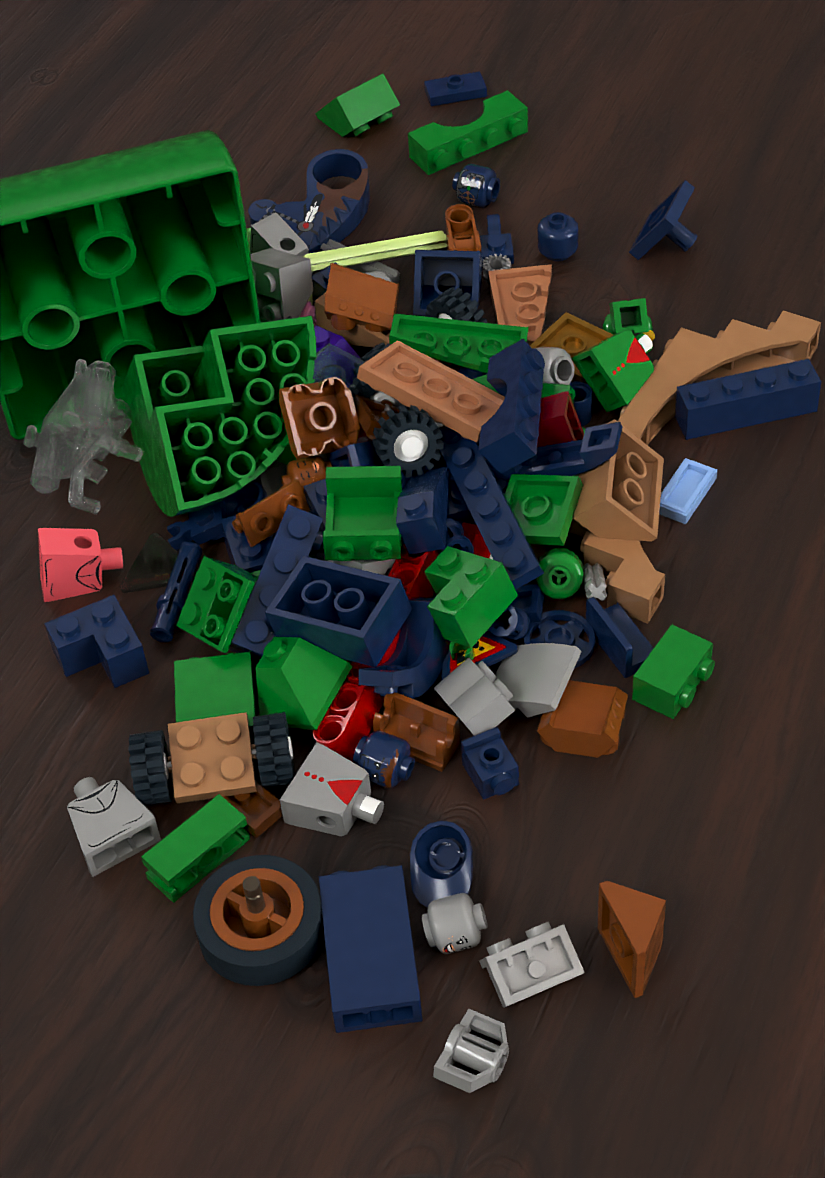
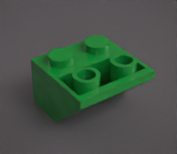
M203 556L176 626L220 652L227 653L231 648V642L258 577L236 565Z

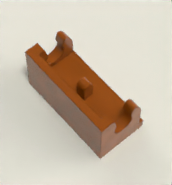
M399 693L386 694L384 697L385 710L383 715L377 712L374 715V731L380 730L406 740L410 744V757L415 758V761L442 772L460 745L459 717Z

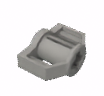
M468 1009L460 1024L455 1025L452 1029L445 1048L434 1065L433 1077L468 1093L491 1082L494 1083L500 1077L509 1054L505 1023ZM471 1030L477 1031L500 1041L501 1045L498 1046L472 1035L470 1032ZM458 1062L481 1073L474 1075L453 1066V1064Z

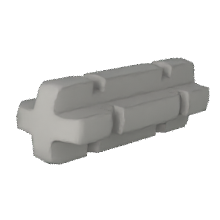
M586 563L583 566L586 596L588 599L595 597V599L599 598L603 601L607 597L605 592L607 585L602 566L599 563L593 566Z

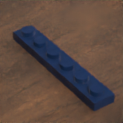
M445 425L440 427L439 429L443 436L440 439L444 443L443 449H440V452L493 560L503 563L515 590L544 574L486 458L478 451V442L463 438L458 432Z

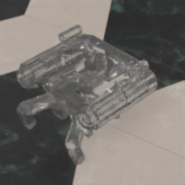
M78 359L75 365L74 379L44 417L40 434L37 433V428L34 425H29L26 429L24 445L28 448L37 447L30 484L36 491L49 494L59 488L61 479L70 478L68 502L71 507L97 514L101 508L100 501L83 496L84 480L88 478L99 484L107 474L108 469L92 459H98L102 462L110 452L117 457L121 456L138 462L142 458L143 452L141 448L130 445L127 440L121 438L132 424V420L129 418V406L127 403L115 397V369L109 362L97 360L86 366L87 363L84 359Z

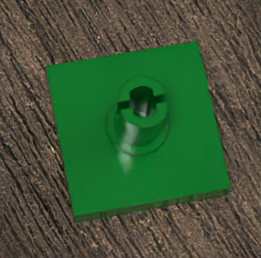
M511 474L505 497L529 544L564 546L583 487L579 476Z

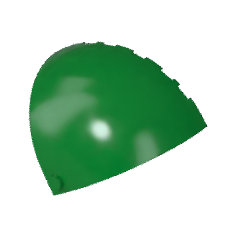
M312 316L211 329L202 346L133 356L121 390L132 438L145 480L155 502L164 514L173 517L191 513L226 499L257 479L283 452L284 446L289 439L279 404V389L298 384H310L315 381L313 374L317 354Z

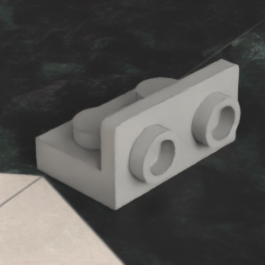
M548 921L525 931L528 939L513 945L511 939L508 938L486 948L489 956L479 962L482 969L487 968L503 1008L585 973L564 924L552 929Z

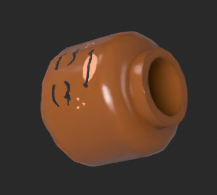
M319 455L292 460L287 464V475L281 476L282 485H287L298 479L304 493L303 486L326 479V467H332L329 460L324 461Z

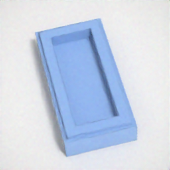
M685 458L661 492L659 514L686 524L717 479V469Z

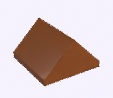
M605 881L599 883L598 930L634 998H637L644 993L662 947L666 900Z

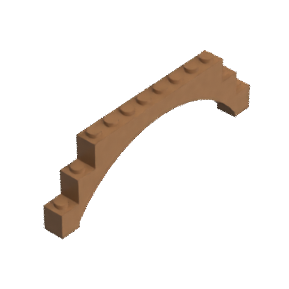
M782 311L777 321L771 322L767 330L732 319L725 331L720 330L717 337L713 338L681 327L674 339L667 341L661 358L654 360L653 373L631 402L622 407L620 418L617 422H621L622 426L648 445L661 428L675 416L678 386L805 359L810 360L818 347L821 322ZM572 519L569 532L583 537L580 545V551L584 552L583 566L586 563L590 566L599 563L602 566L604 576L607 577L605 581L607 585L605 592H608L607 608L619 603L629 617L648 624L664 598L665 574L655 570L645 554L640 541L599 538L587 528L582 527L575 519Z

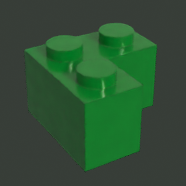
M449 546L424 571L437 595L427 608L443 638L469 648L475 645L518 596L502 562Z

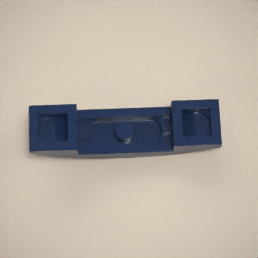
M621 422L586 427L582 440L537 447V455L502 474L488 460L487 462L495 477L499 479L510 480L511 474L577 475L601 465L617 453L623 427Z

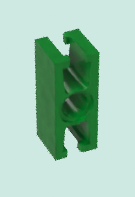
M218 794L141 856L144 866L148 869L145 872L147 879L173 903L176 902L250 840L249 833L243 829L247 825L246 817Z

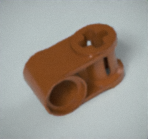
M464 204L450 206L445 212L447 250L481 252L480 235L476 228L472 208Z

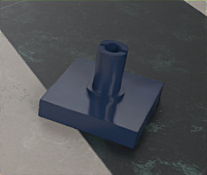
M686 180L683 181L649 214L629 251L632 256L639 260L664 236L668 237L684 252L694 244L698 235L691 232L678 221L695 189L694 186Z

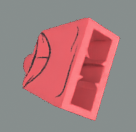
M38 528L40 580L44 602L97 592L102 589V571L123 569L121 547L101 549L98 532L94 529Z

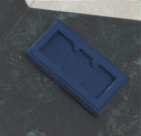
M480 71L462 75L454 74L445 78L424 81V89L430 106L487 96V87Z

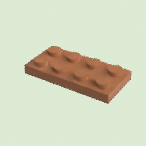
M398 340L359 366L357 379L367 383L374 390L393 397L404 406L410 407L412 405L417 406L419 411L421 409L425 410L434 422L441 423L458 432L463 438L476 443L480 440L481 426L497 412L505 399L501 394Z

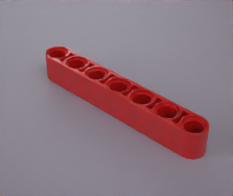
M403 544L401 559L395 560L388 576L401 579L408 599L416 597L433 598L435 591L424 571L440 553L438 550L409 555L405 544ZM400 630L378 665L384 664L393 655L399 640ZM347 660L353 667L317 730H313V737L316 742L353 762L355 749L360 739L364 735H369L373 726L374 715L376 712L379 713L385 696L375 693L374 686L359 685V669L371 666Z

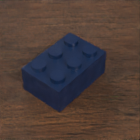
M302 556L265 611V614L276 637H300L341 659L376 668L412 611V607L401 579Z

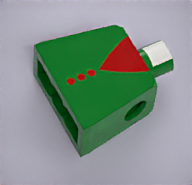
M627 329L572 357V361L606 412L627 405L653 373L654 365L647 356V353L653 348V343L646 334L640 333L635 337L632 331Z

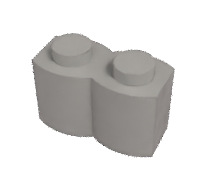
M468 657L434 687L474 736L495 728L515 711L508 702L514 696L483 661L476 665Z

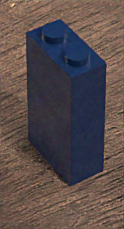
M381 865L371 870L355 872L337 871L330 875L318 876L332 1013L336 1033L422 1022L420 993L402 865L393 867Z

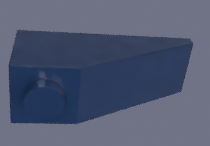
M448 467L423 471L424 474L419 476L416 473H412V477L409 478L398 497L396 525L409 555L445 549L449 490Z

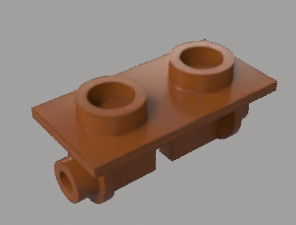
M295 479L289 484L281 486L279 490L242 513L236 514V519L232 521V525L237 533H245L250 547L255 546L277 532L288 504L306 512L310 511L299 480Z

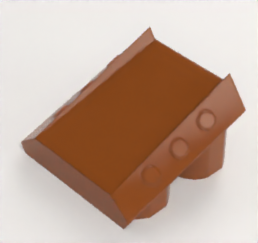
M331 263L324 307L327 319L331 320V325L337 330H350L356 324L365 326L371 332L391 330L394 313H396L399 284Z
M331 377L316 383L298 384L279 389V404L291 451L296 459L327 454L347 445L356 444L360 425L351 390L341 379Z
M569 680L556 710L542 714L537 732L540 734L542 742L557 752L595 758L601 755L612 754L618 750L620 727L625 716L628 694L617 687Z

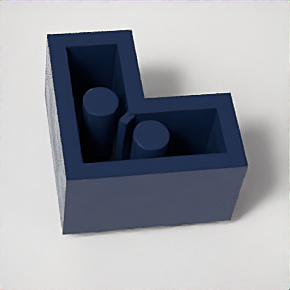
M115 595L44 623L52 650L66 677L98 663H102L114 688L150 674L143 646Z

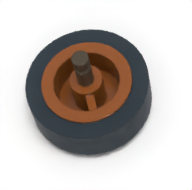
M253 855L234 860L222 866L203 884L194 904V927L205 960L222 977L243 985H270L294 976L314 958L324 936L320 894L314 880L299 865L277 856Z

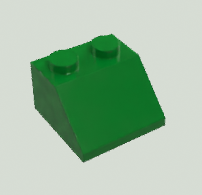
M384 73L336 97L315 114L320 121L340 136L344 137L353 132L356 137L370 129L369 123L376 120L379 125L392 118L393 114L391 111L400 106Z

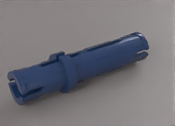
M188 541L181 543L165 592L158 598L156 604L158 612L150 629V636L159 642H170L173 639L175 627L185 604L199 558L202 555V548L196 543Z

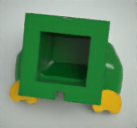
M646 298L609 303L610 314L605 317L603 330L616 335L628 329L633 331V334H646L651 341L655 339L652 321L647 315Z

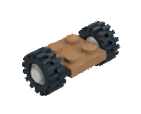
M247 712L169 723L168 733L171 756L167 752V742L165 741L163 730L129 735V762L135 797L144 806L172 802V785L174 787L176 803L211 799L218 794L224 797L257 792L253 762L257 760L262 787L268 788L290 784L295 777L294 757L285 712L253 717L255 744H251Z

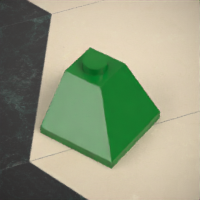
M273 637L264 648L263 655L255 667L259 716L285 712L288 728L317 730L353 666L349 662L300 637Z

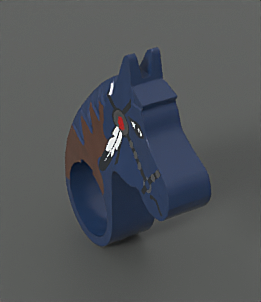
M344 149L329 150L317 155L310 161L307 167V198L304 201H291L282 204H276L268 199L257 200L248 209L250 225L252 226L276 212L305 242L309 249L308 254L323 251L320 249L323 243L327 244L329 239L340 243L355 230L367 213L370 203L367 163L359 154ZM338 176L350 177L356 180L342 189H330V187L321 184L329 178Z

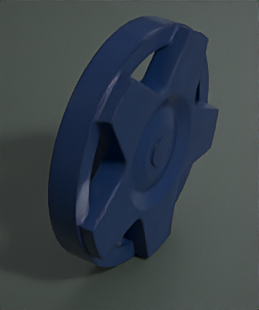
M555 610L543 613L541 622H530L529 632L524 637V644L555 643L576 646L582 651L575 666L577 668L592 657L595 648V633L593 627L582 616L570 611ZM564 620L569 622L565 623L564 625H558L554 621ZM537 629L540 636L530 640L533 632ZM584 631L588 636L589 643L580 639Z

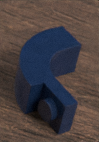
M409 598L412 611L400 628L399 640L393 655L387 662L377 665L376 668L367 667L359 669V685L374 686V692L380 693V696L399 693L412 699L423 695L429 690L442 670V663L448 654L451 642L443 638L427 608L434 598Z

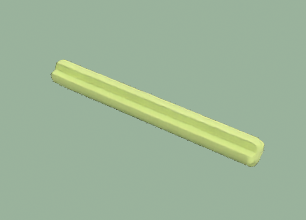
M435 231L305 254L303 257L310 259L311 272L313 273L319 272L335 262L340 266L347 267L413 255L415 250H441L447 247L446 234L443 231Z

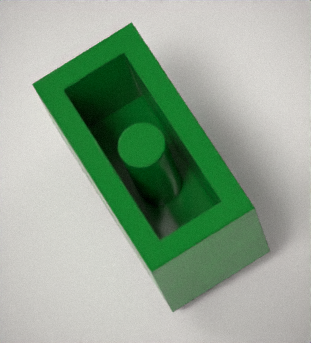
M672 624L633 676L632 700L674 719L682 707H689L701 680L706 682L712 674L715 666V661L711 659L713 643Z

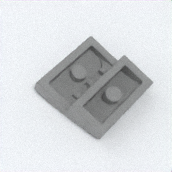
M555 643L518 645L517 653L502 660L495 674L497 679L499 678L514 696L508 702L514 709L518 708L527 718L555 711L582 651L576 646Z

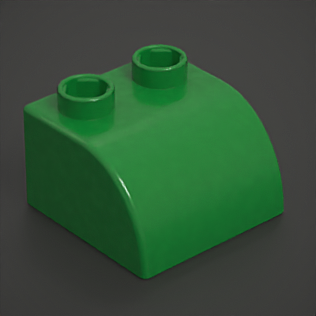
M204 130L0 179V402L10 435L14 439H25L126 413L121 389L134 355L202 346L211 329L261 323L238 171L228 149L216 133Z

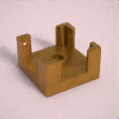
M565 312L530 346L532 349L538 347H558L566 350L572 358L578 353L613 336V334ZM574 364L575 371L571 382L579 381L588 384Z

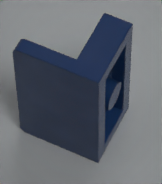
M595 597L586 600V620L593 627L595 640L624 678L634 675L654 648L619 603L603 609Z

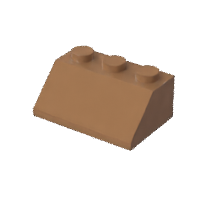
M613 419L609 423H615L617 421ZM622 426L617 453L601 465L578 475L583 483V487L573 519L599 538L652 542L657 539L664 458Z

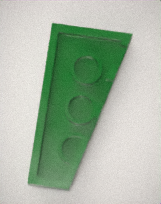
M394 313L389 344H393L398 340L431 358L487 373L489 358L521 339L527 342L529 327Z

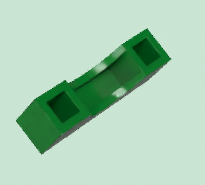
M508 90L483 100L482 116L470 124L451 127L432 122L409 132V158L427 175H431L527 133L528 107Z

